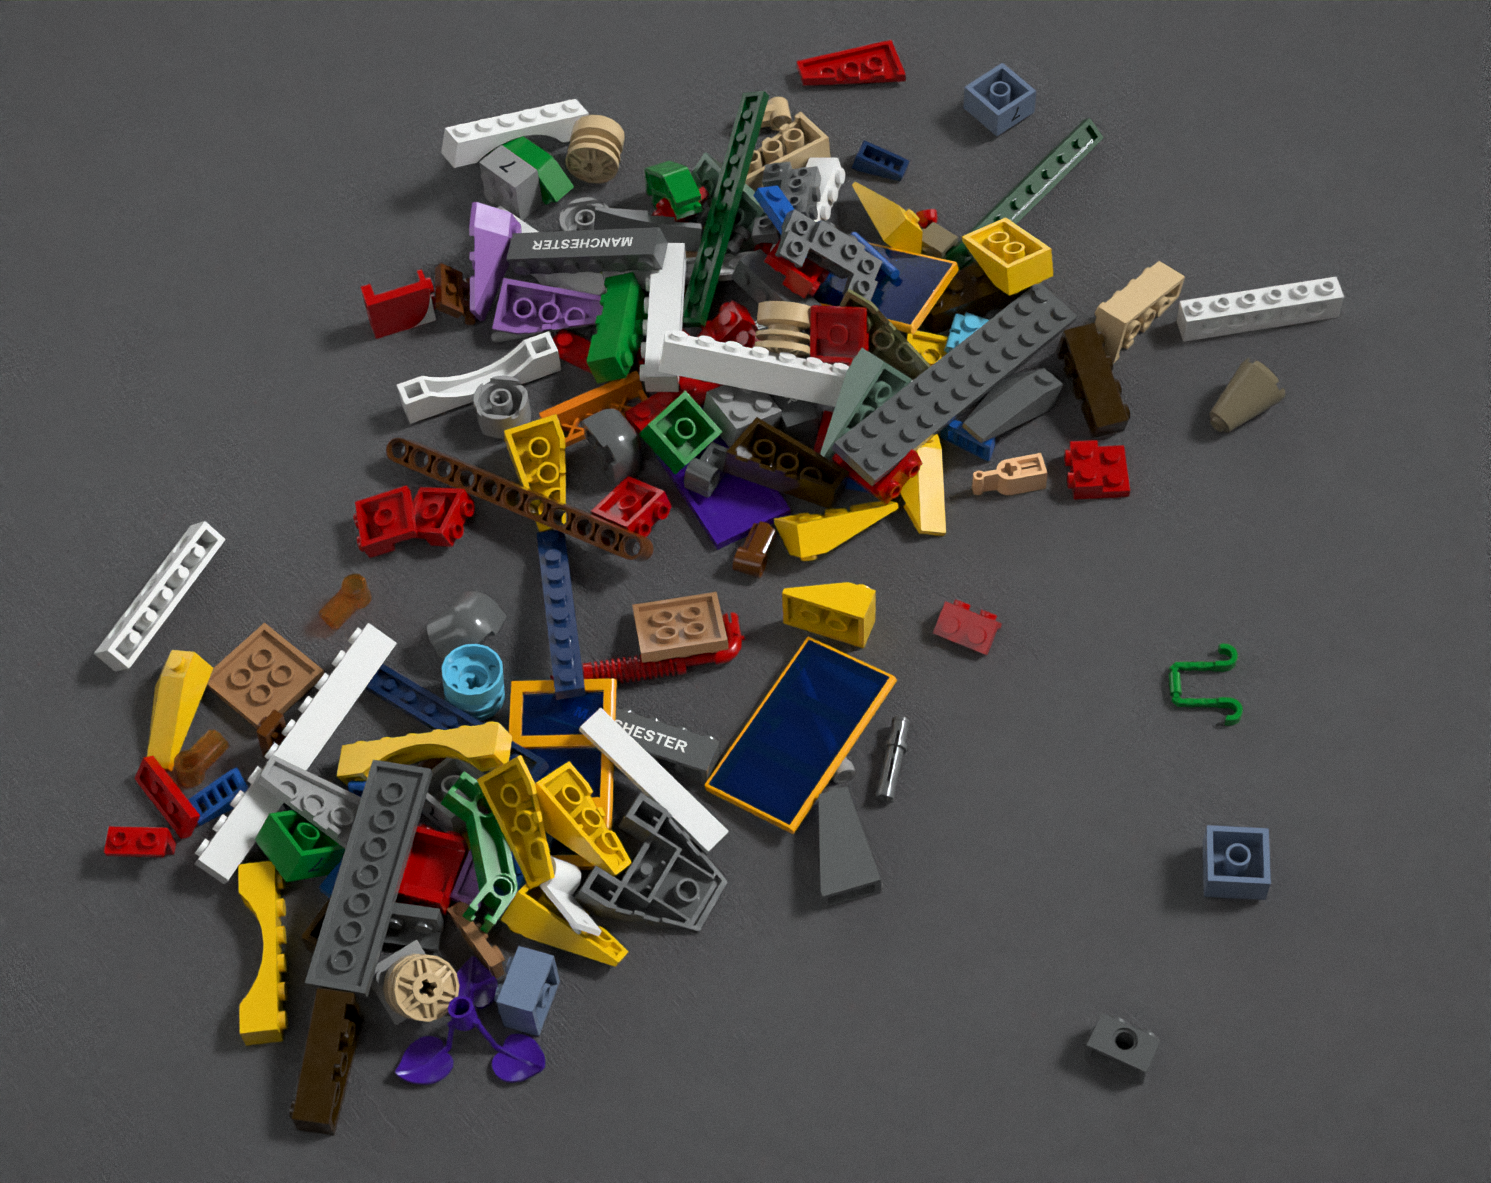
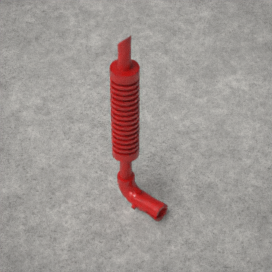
M730 612L732 620L730 623L728 613L722 615L729 649L721 650L716 653L695 654L685 658L663 659L658 662L642 663L641 655L640 658H637V655H635L634 659L628 656V660H626V657H623L621 661L620 658H617V661L611 659V662L605 660L606 663H603L602 660L600 664H597V661H595L594 665L591 662L582 663L584 679H616L622 684L623 680H626V683H628L629 679L635 682L636 678L638 681H641L640 678L642 677L643 680H646V677H649V679H652V676L658 678V675L664 677L663 674H666V677H668L669 673H672V676H675L676 672L678 675L686 674L687 666L713 662L719 665L730 662L739 654L742 648V641L745 640V637L741 636L739 616L736 613ZM550 675V679L554 680L553 675Z

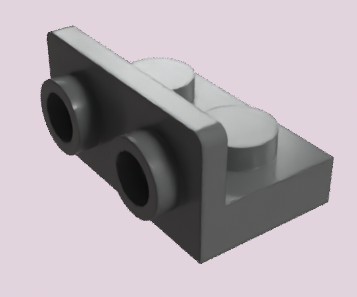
M395 903L383 944L405 947L418 940L423 950L437 952L445 925L440 909Z

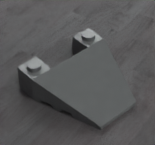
M640 793L618 825V828L642 842L632 863L628 866L621 880L595 866L586 877L574 899L581 906L599 917L698 933L728 881L703 852L700 853L690 841L691 837L685 830L682 832L671 819L672 815L668 810Z

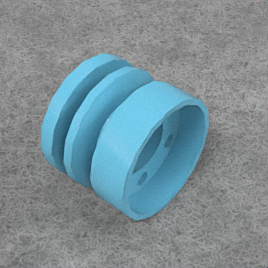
M466 644L452 650L446 656L442 665L445 701L478 721L494 716L501 709L505 700L503 665L498 654L488 646Z

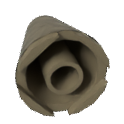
M1247 358L1240 364L1209 413L1211 418L1210 424L1214 429L1219 432L1224 431L1228 433L1276 405L1285 397L1284 388L1279 390L1276 385L1279 382L1278 378L1261 362L1256 360L1252 364L1249 362L1250 358Z

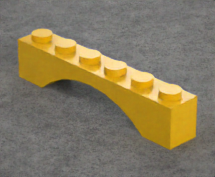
M486 722L483 725L459 726L456 729L449 730L437 729L422 734L409 733L406 736L395 738L383 737L380 740L368 742L357 741L354 744L342 745L336 777L346 786H348L350 781H367L373 760L411 765L415 762L431 758H452L469 763L481 772L491 771L509 761L512 736L499 722Z
M271 861L239 864V894L245 906L259 921L264 944L262 963L258 976L249 993L239 1004L240 1035L246 1046L283 1041V1030L288 1029L287 1012L283 1011V1001H287L288 997L286 982H282V972H287L286 955L282 954V944H286L287 939L285 926H281V917L286 916V905L284 898H281V889H285L286 883Z

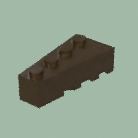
M975 261L956 273L921 325L932 334L944 332L951 329L955 314L965 315L968 312L979 317L986 316L988 311L996 308L1001 310L1006 308L1032 286L1009 296L992 283L979 263ZM929 292L916 299V310Z
M1095 322L1064 330L1056 350L1058 359H1064L1065 367L1063 370L1066 377L1073 378L1075 398L1078 400L1082 399L1083 401L1081 411L1093 438L1124 431L1131 417L1128 405L1123 404L1120 396L1122 394L1121 384L1118 379H1114L1112 373V359L1110 355H1106L1103 348L1105 346L1103 334L1101 331H1097Z
M758 417L754 419L727 450L723 468L725 473L831 509L845 492L849 471Z
M317 988L302 1068L297 1080L296 1099L292 1100L289 1116L298 1131L335 1135L364 1021V1016L354 993Z

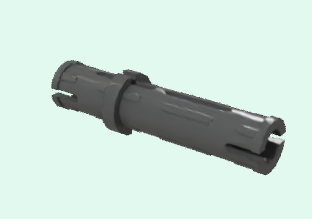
M901 716L892 718L889 737L884 742L883 747L886 751L875 796L877 801L887 804L894 802L902 757L907 752L908 747L906 738L910 721ZM898 738L896 753L893 754L895 741ZM892 765L893 768L891 772L890 781H887L889 769Z

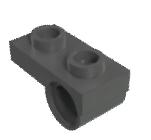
M711 442L700 459L693 458L685 471V488L709 498L726 474L723 472L728 448Z

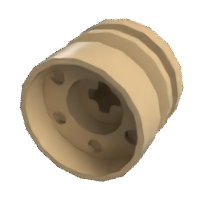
M602 115L583 116L575 121L565 159L569 172L576 178L588 183H604L613 179L619 169L620 154L625 140L624 131L621 126L614 120Z
M765 301L759 303L757 323L768 327V329L756 331L755 337L763 341L755 342L754 347H763L769 352L778 354L788 352L798 358L809 357L810 347L804 344L810 343V335L800 331L810 329L811 306L785 301Z
M413 953L400 957L390 966L384 978L383 991L386 1002L395 1013L404 1018L430 1022L440 1019L448 1013L450 1001L458 997L459 981L457 973L447 961L438 956ZM422 982L430 983V986L426 989L427 994L419 992V989L423 987Z

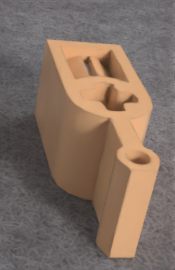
M1037 453L1006 459L998 464L996 470L974 472L972 480L973 494L981 495L983 492L997 490L1003 495H1015L1046 489L1047 470L1042 454Z

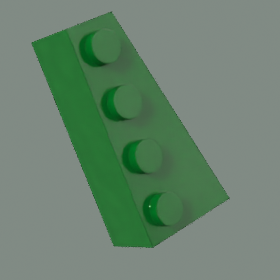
M634 272L605 277L604 286L607 288V292L601 295L600 304L603 306L602 315L596 317L597 334L592 335L587 357V364L597 383L626 378L644 339L643 320H648V314L644 313V298L646 296Z

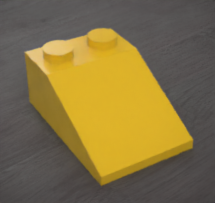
M1007 218L962 236L963 243L992 283L1009 296L1053 276L1052 249Z
M850 582L784 588L782 592L783 623L864 648L875 623L876 590H872L863 584L856 585Z

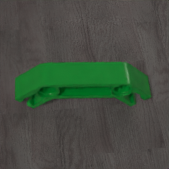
M525 137L515 138L501 144L537 169L542 201L545 205L557 202L574 188L556 160Z
M669 160L644 169L646 193L648 196L652 195V205L655 210L657 209L656 204L661 199L666 198L677 220L702 212V206L699 203L702 200L700 191L686 166Z
M464 771L440 804L466 822L479 893L462 917L472 922L475 918L474 914L479 908L478 904L484 902L494 910L492 916L489 914L483 919L485 922L480 930L487 934L516 895L518 884L511 850L478 781ZM459 789V790H460L463 794H465L472 802L468 801L467 799L463 798L462 796H460L459 794H457V793H455V792ZM477 806L485 807L488 814L481 813ZM493 887L501 888L505 896L496 894Z

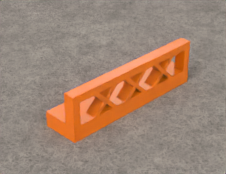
M634 371L628 374L626 378L613 380L539 413V417L542 419L557 414L562 430L569 432L568 437L565 438L566 448L586 439L584 428L578 427L579 422L605 409H616L625 418L624 412L632 408L631 406H626L629 400L639 397L642 402L648 399V397L642 390V381H640L638 372Z

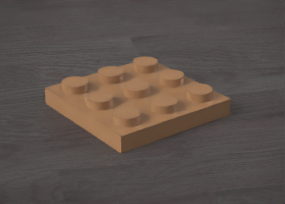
M717 592L632 605L642 663L658 662L663 659L676 657L685 658L695 654L716 653L729 649Z
M263 623L213 668L206 687L257 728L262 718L268 717L273 710L284 714L318 683L324 674V670L266 623Z

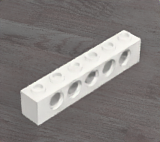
M1337 277L1183 300L1179 303L1177 324L1182 340L1185 342L1337 318L1340 316L1344 295Z
M206 521L191 525L94 654L115 672L129 669L226 539Z

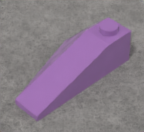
M472 202L469 236H474L475 251L470 252V261H472L475 275L470 277V311L479 321H484L509 266L506 259L513 233H522L520 222L516 220L511 212L482 203Z

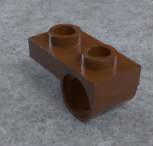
M273 710L268 717L262 718L257 726L256 733L263 758H265L264 756L274 742L280 745L286 737L281 734L286 727L284 715L276 710Z

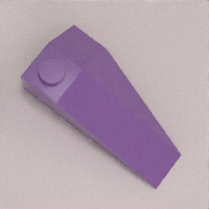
M503 278L492 329L520 335L595 324L596 317L602 315L601 295Z

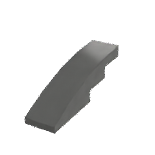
M595 207L594 230L660 227L668 243H685V251L698 252L702 230L699 223L675 222L674 217L650 216L647 210Z

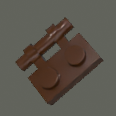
M440 263L435 268L436 310L457 319L462 315L465 317V324L474 325L475 316L470 311V278H466L463 281V272Z

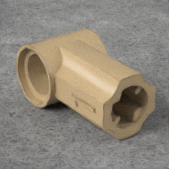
M774 97L767 102L761 128L770 126L773 130L779 131V128L785 123L791 124L792 119L787 100L783 97Z

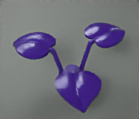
M472 956L457 972L459 993L458 997L452 999L448 1005V1012L452 1020L447 1024L449 1030L446 1045L444 1046L437 1037H421L411 1043L406 1049L399 1066L395 1070L399 1078L412 1084L428 1085L444 1079L454 1066V1061L447 1052L452 1048L454 1030L456 1028L461 1031H470L474 1027L478 1028L490 1045L499 1052L492 1060V1068L495 1075L505 1082H521L542 1072L545 1068L546 1060L541 1047L529 1036L523 1034L509 1035L505 1039L503 1047H501L481 1024L475 1008L483 1009L493 1003L498 982L495 976H492L490 971L476 957Z

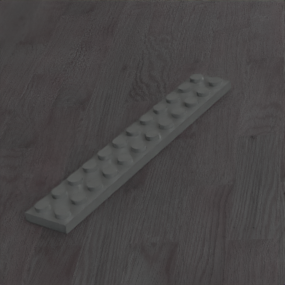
M1041 283L1035 284L834 442L831 449L866 482L873 486L892 471L910 450L916 451L1073 324L1078 316Z

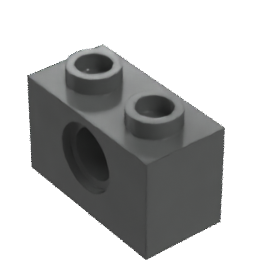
M1102 1013L1086 1045L1084 1057L1143 1084L1158 1053L1161 1040L1156 1038L1147 1029H1136L1127 1025L1118 1016H1108ZM1126 1042L1131 1048L1123 1050L1116 1043Z

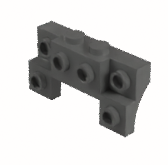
M790 162L766 164L762 179L763 187L778 185L795 210L812 220H817V202L821 200V175L818 166L792 169ZM769 217L755 218L752 231L754 243L777 244L781 239V234Z
M795 209L789 211L781 226L782 235L775 256H782L795 264L794 267L797 269L802 267L806 258L841 279L847 277L842 295L845 296L848 289H851L871 301L878 283L875 281L882 261L864 251L865 245L858 242L855 236L839 231L833 223L825 220L815 222Z

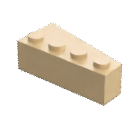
M801 111L794 116L795 120L791 124L785 123L779 128L777 135L772 139L767 137L761 142L762 146L758 150H754L745 184L754 191L757 188L763 187L762 179L766 164L790 162L792 169L806 167L809 158H831L829 137Z
M1158 261L1151 268L1147 267L1137 279L1130 280L1124 289L1116 291L1110 300L1106 303L1102 302L1095 311V325L1097 331H1101L1105 341L1103 348L1106 355H1110L1113 364L1119 359L1120 350L1122 348L1128 350L1134 343L1133 339L1138 332L1144 333L1150 327L1155 316L1159 318L1179 297L1185 279L1184 275Z

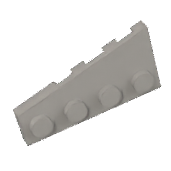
M272 754L258 783L346 849L361 797Z

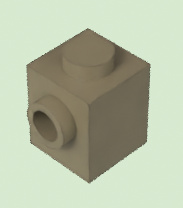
M934 222L926 229H922L921 254L942 259L958 243L956 235Z

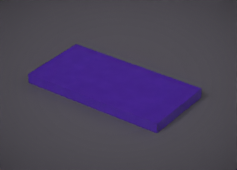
M720 435L712 441L729 449V446ZM708 446L694 458L700 459ZM653 451L717 550L748 536L753 523L761 521L771 525L774 523L775 518L791 515V509L777 490L728 473L724 475L709 498L689 490L684 486V476L688 464L675 475Z

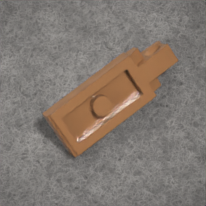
M460 901L448 908V915L461 931L462 937L483 966L496 979L504 975L502 962L505 959L496 945L493 947L489 945L486 941L488 935L480 930L482 925L479 922L474 924L473 921L469 922L462 917L469 906Z

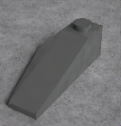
M1044 368L1015 373L1006 377L987 394L963 422L962 427L980 443H983L1052 410L1063 384Z

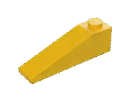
M854 182L852 187L883 241L892 248L921 254L923 232L917 223L919 221L918 216L912 210L908 209L905 211L898 204Z
M557 414L504 430V440L521 486L566 504L565 437ZM543 503L539 505V514H542L544 510ZM566 512L562 516L563 525L566 523ZM535 521L539 532L553 529Z
M937 433L916 450L923 464L917 475L910 478L902 487L900 494L905 501L904 508L919 534L944 536L946 534L942 448Z
M882 501L851 505L850 511H847L845 508L825 509V515L809 514V512L775 518L774 524L789 554L799 557L801 561H811L817 559L818 554L827 553L898 509V503L892 501L887 505Z
M171 650L155 685L147 757L154 756L164 770L170 772L173 770L213 671L211 665L197 653L191 651Z
M520 755L478 778L477 781L529 888L533 889L555 876L535 782Z
M570 762L565 763L535 783L545 832L613 877L632 863L616 833L607 828L603 820L606 815L602 807L597 808L590 796L593 791L589 783Z
M526 883L516 893L501 918V921L506 923L514 933L614 967L629 952L604 927L598 926L602 931L599 936L581 931L580 934L575 933L567 919L540 886L530 889Z

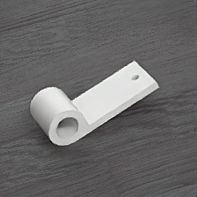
M550 856L555 877L540 884V888L567 919L575 933L580 934L581 931L599 936L602 932L572 896L581 882L579 867Z

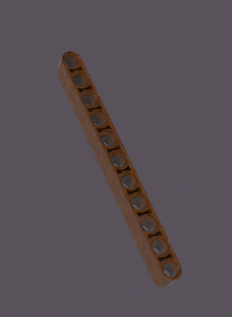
M393 438L387 444L386 454L395 463L457 489H465L469 494L617 556L643 562L647 561L653 554V543L645 536L430 447L402 438ZM405 446V454L402 456V448ZM428 456V463L424 465V458ZM448 465H450L451 471L447 476L446 470ZM473 474V475H474V481H473V483L470 485V483H469V478H470V476ZM496 483V485H497V491H496V493L493 495V493H492V487H493L494 484ZM519 493L521 498L520 502L516 505L515 497ZM543 503L544 510L542 514H539V505ZM566 512L568 518L567 522L563 525L562 516ZM590 522L592 528L587 535L585 528L587 523ZM614 532L616 538L614 543L611 545L609 537L611 533ZM638 541L640 549L639 552L635 555L633 552L634 544Z

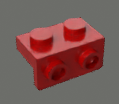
M957 599L954 600L953 604L945 601L933 634L988 655L997 629H1001L1002 623L996 621L997 615L982 609L980 614L969 610L970 604Z
M109 826L104 853L106 856L164 857L165 854L174 855L176 843L168 828Z

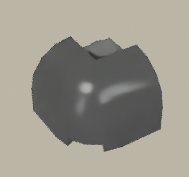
M605 409L582 421L585 438L600 455L602 472L616 488L627 476L635 478L642 468L641 442L634 428L620 411Z
M466 591L458 594L448 609L428 620V637L433 648L444 662L446 656L452 650L466 644H480L489 634L492 636L496 635L507 616L488 595L478 591Z

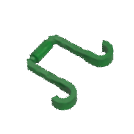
M1225 643L1218 646L1220 655L1225 654L1229 656L1230 659L1227 661L1175 662L1169 667L1170 696L1173 697L1171 702L1177 707L1229 708L1235 714L1227 715L1224 725L1233 726L1239 723L1243 707L1234 698L1182 699L1180 697L1182 695L1181 678L1178 672L1179 670L1230 671L1235 667L1238 658L1237 650L1233 646Z

